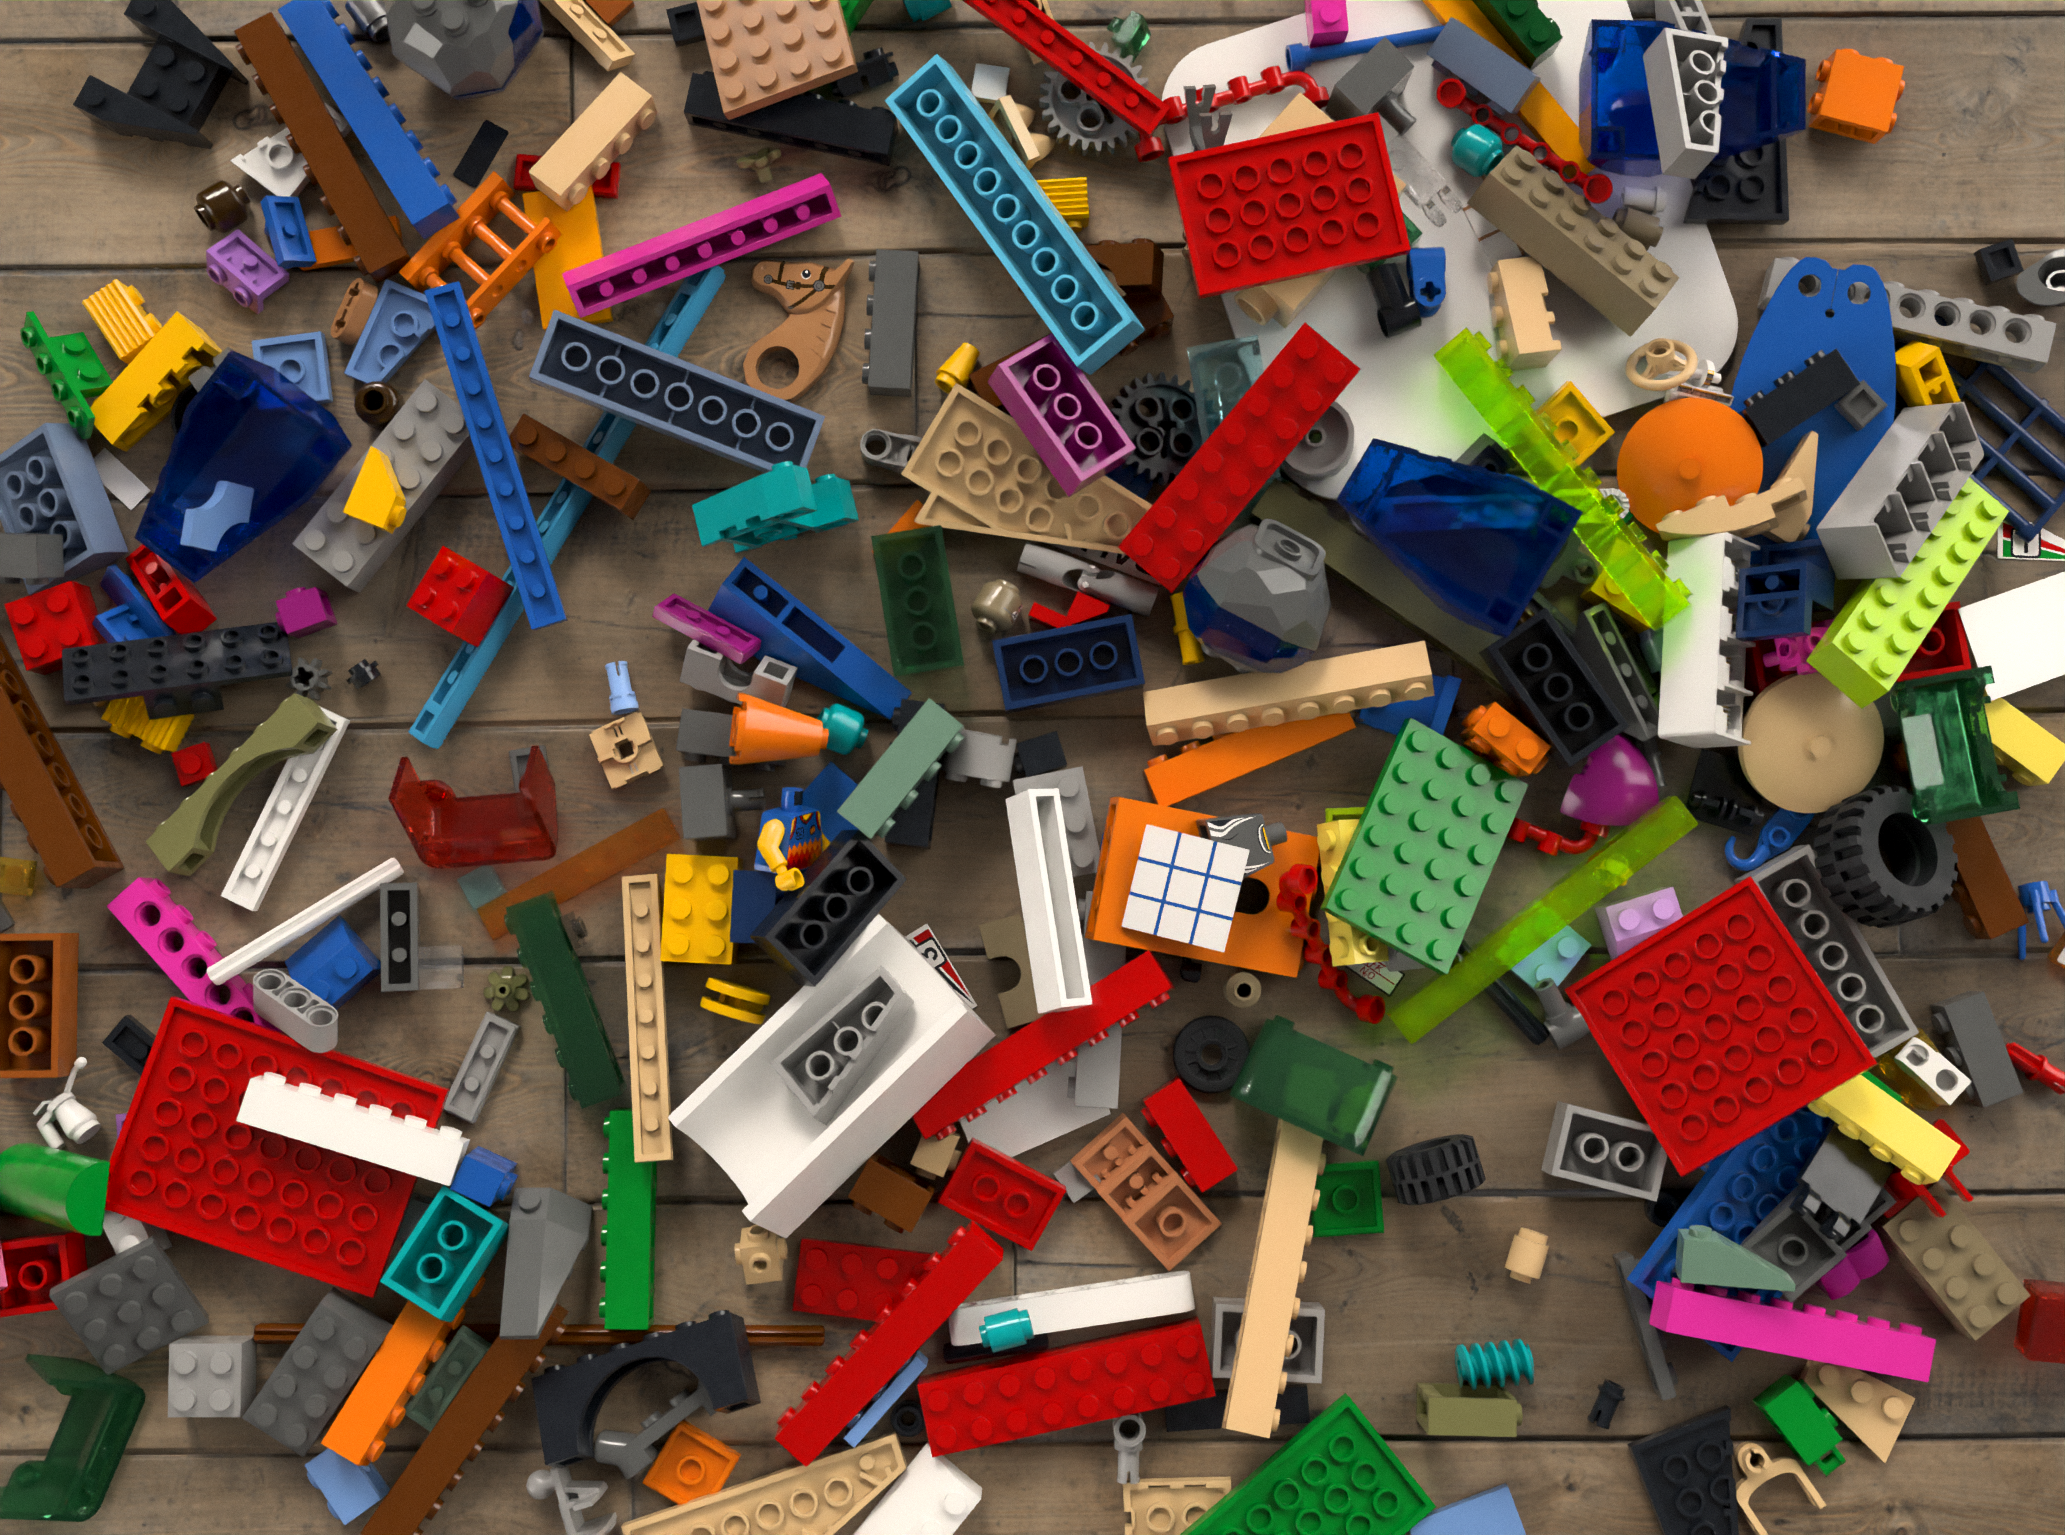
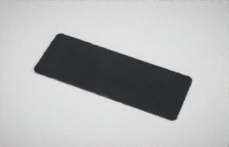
M485 120L453 173L454 177L476 188L506 139L508 131L489 120Z

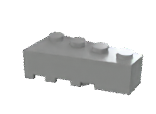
M1665 27L1643 54L1663 175L1695 179L1719 152L1722 116L1718 113L1719 105L1724 97V89H1721V79L1726 73L1727 61L1723 60L1725 50L1728 48L1729 38Z

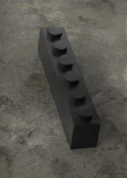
M705 71L703 74L692 73L684 108V114L689 125L890 166L898 130L897 117L886 108L874 106L872 109L858 107L855 102L845 99L833 102L811 92L792 96L728 120L723 113L714 72Z

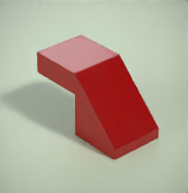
M1078 591L1067 616L1034 602L1028 614V619L1049 629L1061 628L1104 618L1109 611L1110 605Z

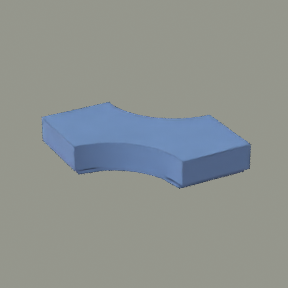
M219 480L213 495L204 505L194 509H186L180 544L216 552L221 537L231 526L238 523H249L254 488Z

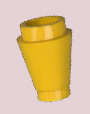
M962 343L936 371L935 384L947 394H950L956 383L967 388L969 374L973 372L980 355L978 349L969 343Z

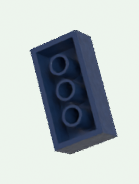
M1132 614L992 641L1006 714L1139 689L1145 685Z

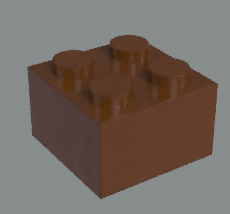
M875 1152L869 1158L848 1197L854 1200L852 1206L860 1212L871 1216L872 1212H875L884 1217L885 1221L883 1223L890 1229L900 1234L903 1233L904 1229L912 1233L936 1186Z

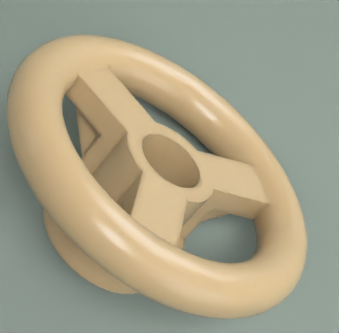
M1658 338L1642 345L1630 355L1626 362V375L1639 388L1651 391L1668 390L1685 383L1692 377L1697 369L1698 357L1694 349L1684 342ZM1675 351L1683 354L1687 360L1677 357ZM1646 356L1648 366L1639 375L1636 366L1640 359ZM1669 371H1682L1668 379L1653 380L1659 374Z

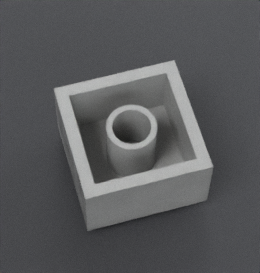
M254 1335L184 1336L170 1343L168 1417L243 1416L256 1398L257 1344L254 1342Z

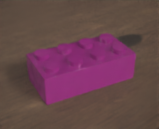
M1053 333L998 364L988 380V384L1068 497L1122 465L1136 449L1081 369L1074 364Z

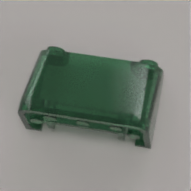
M1991 665L1896 683L1894 690L1890 692L1892 709L1898 714L1914 797L1911 799V808L1914 817L1920 819L1923 824H1938L2020 809L2017 791L2007 792L2003 788L2001 782L2007 781L2006 774H1998L1984 705L1991 703L1990 695L1983 697L1985 686L1995 683Z
M1275 1015L1273 1020L1266 1018L1229 1095L1364 1157L1398 1080V1077L1392 1074L1394 1067L1377 1059H1374L1373 1063L1369 1064L1293 1030L1295 1023L1279 1015Z

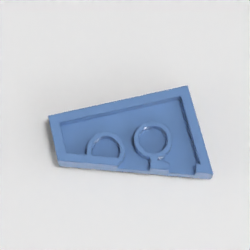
M386 279L344 374L364 384L372 381L387 383L436 328L426 295Z

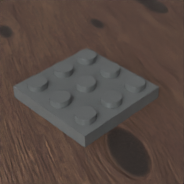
M154 1236L50 1289L49 1297L107 1376L209 1323L208 1313Z

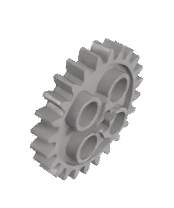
M1090 42L1089 47L1096 51L1094 43ZM1107 43L1103 44L1101 51H1096L1144 88L1148 86V78H1138L1142 74V66L1139 65L1131 68L1132 55L1122 60L1120 58L1121 48L1118 47L1113 54L1108 53ZM1052 68L1054 72L1045 71L1044 80L1048 84H1040V93L1044 97L1039 98V107L1046 109L1042 112V121H1051L1048 124V133L1059 131L1057 135L1058 144L1068 139L1069 151H1073L1077 145L1082 146L1083 156L1087 154L1090 147L1094 148L1096 156L1100 157L1101 147L1106 146L1110 154H1114L1116 142L1123 148L1127 147L1126 135L1133 139L1137 138V130L1102 104L1099 105L1095 99L1089 101V95L1054 68ZM1067 90H1074L1080 96L1074 100H1069L1062 94ZM1103 113H1105L1106 116L1113 121L1112 124L1107 123ZM1086 118H1094L1099 124L1096 127L1088 128L1081 122Z

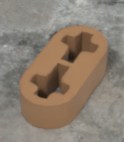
M357 278L350 284L331 326L330 333L333 338L348 346L353 345L359 339L378 297V288L362 278Z

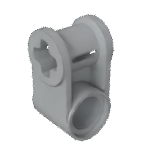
M871 429L860 440L861 455L863 460L871 466L892 470L901 474L908 463L910 450H913V455L922 438L880 429ZM877 440L883 442L886 449L880 455H872L867 451V445Z

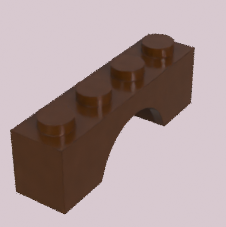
M1137 238L1128 244H1119V242L1113 240H1102L1098 242V245L1090 246L1082 243L1101 270L1113 273L1117 285L1128 296L1162 294L1164 252L1152 240ZM1018 286V291H1020L1025 296L1023 291Z
M524 413L509 436L513 450L545 470L565 478L634 520L651 492L639 479Z

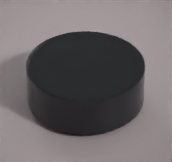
M1659 1190L1657 1202L1645 1200L1644 1213L1651 1223L1659 1227H1666L1682 1203L1673 1193Z

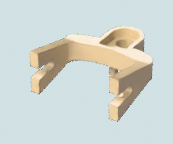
M1747 1441L1737 1446L1734 1458L1745 1476L1736 1484L1737 1505L1755 1535H1768V1533L1748 1504L1749 1498L1761 1484L1777 1475L1793 1473L1810 1503L1814 1506L1816 1505L1819 1509L1826 1506L1796 1460L1788 1456L1770 1460L1765 1450L1753 1442ZM1751 1453H1757L1758 1460L1755 1464L1751 1465Z

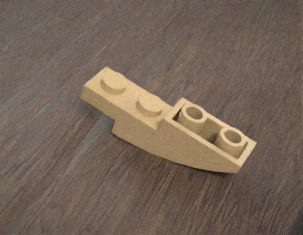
M1800 477L1793 480L1791 478H1784L1773 483L1768 491L1758 495L1756 493H1749L1736 500V504L1731 507L1725 495L1719 497L1715 495L1708 496L1698 501L1696 507L1685 512L1677 510L1665 515L1662 518V522L1657 523L1656 526L1662 540L1665 541L1724 532L1742 539L1779 527L1775 513L1808 500L1806 488Z

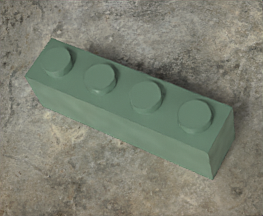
M929 698L837 812L870 839L874 840L877 835L883 839L895 825L896 821L892 817L898 809L902 807L906 810L919 795L915 789L923 779L929 782L939 771L942 765L937 761L946 750L952 754L965 737L961 734L964 726Z

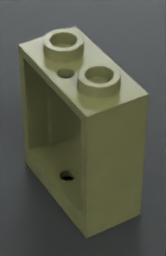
M1416 1382V1420L1428 1435L1517 1437V1426L1522 1425V1407L1520 1403H1517V1399L1504 1387L1491 1384L1490 1389H1486L1484 1384H1477L1476 1390H1471L1469 1384H1463L1462 1388H1460L1459 1383Z

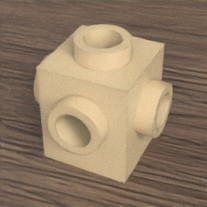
M756 1224L751 1227L742 1228L740 1243H735L734 1250L736 1264L743 1265L746 1285L781 1281L784 1259H788L786 1238H780L779 1235Z

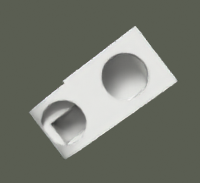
M1913 1037L1894 1058V1062L1929 1093L1928 1096L1939 1106L1951 1105L1972 1082L1939 1052H1935L1925 1042L1916 1037Z

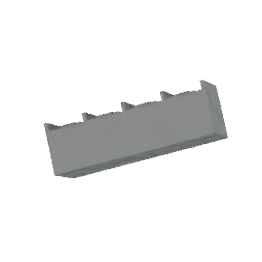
M1965 402L1904 408L1817 526L1816 531L1838 580L1901 577L1984 456V451Z

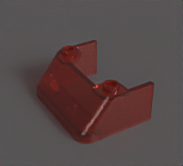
M539 745L531 746L525 774L521 776L519 781L520 792L456 797L453 789L441 780L420 781L408 756L401 757L388 800L419 859L425 865L432 868L445 869L549 860L556 854L559 842L556 786Z

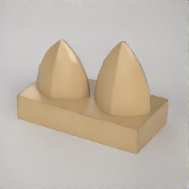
M1011 95L1001 97L997 100L988 116L1030 171L1037 161L1045 158L1051 152L1056 139L1043 134L1029 133L1027 128L1034 120L1036 111L1025 105L1014 103Z

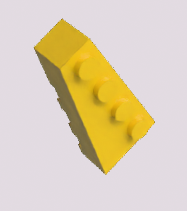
M176 311L105 392L93 401L90 409L95 416L94 425L112 445L127 452L171 413L178 395L187 386L192 384L188 377L204 365L212 367V359L220 354L222 350L203 329Z

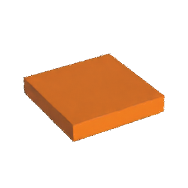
M683 1419L674 1427L642 1483L676 1504L681 1505L704 1495H711L721 1491L738 1462L741 1453Z

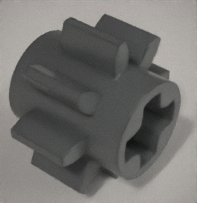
M298 658L299 665L292 669L291 681L286 684L287 688L298 689L296 694L307 697L309 693L312 699L320 700V692L324 689H332L327 684V677L333 673L327 669H320L322 660L314 658L309 665L306 659ZM308 673L314 674V677L309 679ZM309 679L310 686L306 685L304 681Z

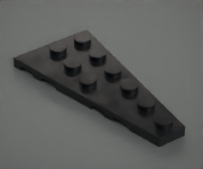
M1748 18L1742 25L1723 88V101L1719 105L1718 114L1722 116L1719 152L1697 176L1683 223L1784 225L1789 221L1782 19Z
M1727 1405L1627 1444L1663 1535H1739L1736 1482L1733 1478L1732 1455H1734L1733 1441L1730 1438L1729 1423L1731 1421V1408Z

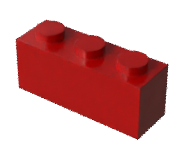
M1178 1076L1142 1098L1146 1107L1141 1109V1112L1152 1128L1159 1125L1166 1137L1160 1141L1170 1157L1173 1158L1178 1155L1185 1165L1179 1171L1190 1188L1197 1185L1203 1193L1238 1170Z

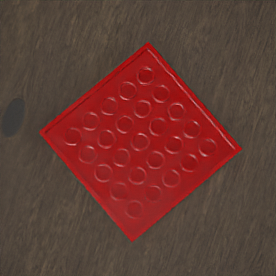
M1751 876L1564 989L1574 1006L1581 1013L1590 1032L1681 1177L1690 1174L1878 1065Z

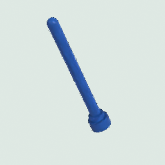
M1445 26L1316 48H1309L1308 45L1303 46L1302 43L1286 45L1285 57L1288 71L1303 72L1306 67H1311L1313 62L1365 54L1384 37L1396 48L1434 42Z

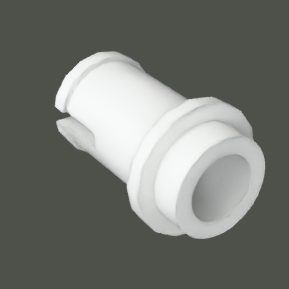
M1624 186L1620 197V208L1626 209L1629 207L1635 210L1651 211V215H1656L1657 212H1663L1665 209L1667 191L1661 190L1659 186H1656L1654 190Z

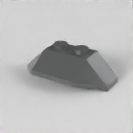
M1603 602L1579 614L1573 646L1628 723L1629 727L1623 732L1641 741H1646L1658 734L1660 682L1656 674L1651 673L1632 627L1620 615L1611 611V607L1606 602Z

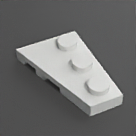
M325 103L345 138L352 129L345 117ZM288 127L271 138L267 136L257 143L258 146L244 156L239 154L230 160L275 196L297 197L310 181L303 169V166L308 164L303 154L297 156L286 139V136L291 134Z

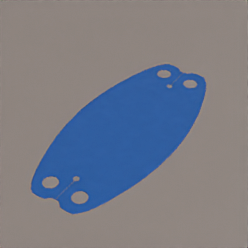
M1805 257L1789 270L1774 292L1743 356L1731 393L1734 399L1731 406H1729L1737 413L1741 412L1746 408L1743 401L1760 390L1765 395L1777 388L1773 381L1791 369L1795 375L1807 368L1803 361L1818 351L1823 350L1825 354H1828L1836 348L1858 381L1864 380L1888 405L1865 427L1857 431L1833 406L1842 398L1840 397L1771 444L1761 448L1763 475L1757 495L1770 490V486L1777 479L1802 436L1810 431L1818 434L1812 515L1807 521L1810 529L1803 540L1819 539L1816 528L1831 509V502L1838 493L1845 490L1893 424L1896 399L1894 335L1890 306L1882 279L1873 267L1853 264L1845 270L1832 268L1826 260L1816 257ZM1805 275H1815L1821 281L1820 292L1813 297L1804 296L1799 291V281ZM1863 282L1869 286L1870 297L1866 303L1854 304L1849 300L1848 289L1853 283ZM1832 309L1835 313L1832 318L1826 317V310ZM1762 534L1743 538L1760 546V550L1751 551L1750 565H1762V549L1764 545L1778 544Z

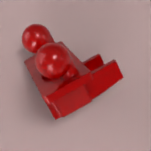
M1937 1119L1931 1125L1961 1146L1941 1178L1951 1186L1962 1201L1971 1202L1974 1198L1952 1172L1953 1166L1967 1156L1970 1150L1944 1119ZM1895 1166L1883 1187L1897 1202L1883 1213V1216L1886 1218L1893 1217L1914 1198L1919 1197L1935 1216L1943 1218L1946 1215L1945 1211L1926 1189L1933 1183L1926 1185L1914 1184L1902 1176V1169Z

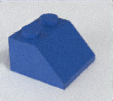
M338 915L285 960L288 972L293 980L326 1001L336 1010L381 973V962L341 915Z

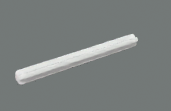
M388 859L210 966L206 970L210 980L216 985H221L380 889V883H390L404 873L403 868L397 859Z

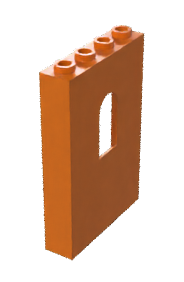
M1110 797L1085 932L1086 939L1297 978L1298 971H1301L1305 961L1304 951L1302 950L1304 939L1293 937L1291 934L1290 926L1294 919L1293 914L1282 912L1277 908L1276 899L1280 893L1278 883L1280 876L1289 871L1294 864L1312 865L1315 869L1320 866V850L1316 836L1286 831L1287 842L1271 846L1274 863L1247 876V878L1261 881L1266 886L1269 894L1268 903L1257 914H1245L1234 911L1225 951L1220 952L1121 927L1146 824L1200 837L1196 820L1214 818L1216 816L1122 797ZM1317 885L1312 893L1305 894L1308 914L1310 903L1315 899L1317 893Z

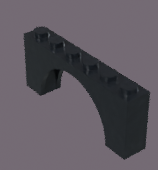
M729 1310L716 1311L708 1315L709 1320L700 1323L696 1321L683 1322L675 1326L676 1331L667 1334L663 1332L650 1333L642 1337V1342L633 1345L630 1343L617 1344L609 1348V1353L600 1356L598 1354L584 1355L576 1359V1364L567 1367L565 1365L551 1366L544 1369L543 1375L531 1378L545 1465L564 1468L594 1458V1429L605 1399L625 1376L647 1364L672 1361L679 1362L689 1368L704 1384L715 1411L729 1414L760 1404L761 1400L744 1318L731 1313Z

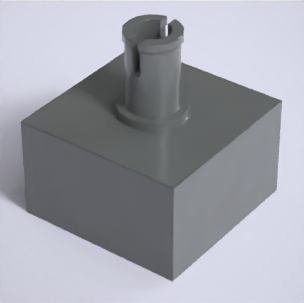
M1384 37L1334 85L1325 111L1335 121L1379 112V115L1400 136H1403L1417 119L1396 99L1403 93L1415 66Z
M723 764L679 767L683 839L707 841L736 838L735 812L766 810V801H751L753 798H766L764 787L733 791L732 770Z

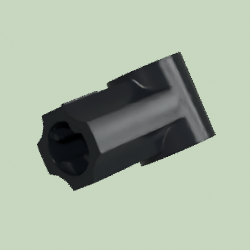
M1387 263L1368 272L1366 278L1378 306L1377 317L1384 336L1390 338L1420 327L1422 321L1419 308L1414 298L1408 296L1396 263Z

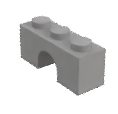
M693 639L686 650L679 682L690 685L694 689L722 697L731 703L742 705V701L737 700L736 696L738 693H745L785 707L791 695L798 667L765 655L754 672H744L739 670L728 657Z

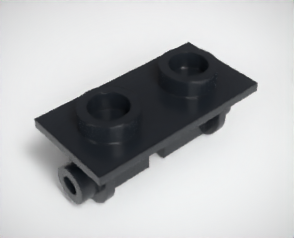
M879 47L863 53L865 60L856 62L858 72L830 83L833 96L840 95L841 98H844L845 96L863 91L864 88L860 77L865 75L867 76L870 88L894 81L893 77L899 76L895 62L888 63L887 57L892 56L893 52L884 53L883 47Z

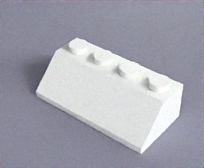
M926 1442L907 1466V1469L902 1472L853 1535H953L981 1500L982 1487L943 1455L932 1457L930 1445Z

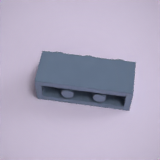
M1453 17L1449 19L1427 52V55L1434 59L1431 64L1432 67L1447 77L1451 72L1462 79L1461 83L1466 91L1474 96L1479 91L1490 98L1487 105L1503 116L1507 111L1517 114L1541 80L1540 76Z

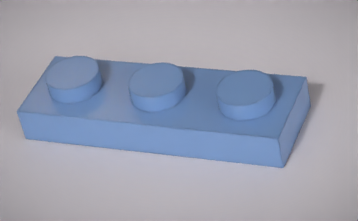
M917 1350L896 1372V1375L888 1384L886 1383L873 1396L872 1402L864 1411L860 1410L846 1425L848 1428L843 1439L853 1448L927 1367L928 1358L923 1353Z

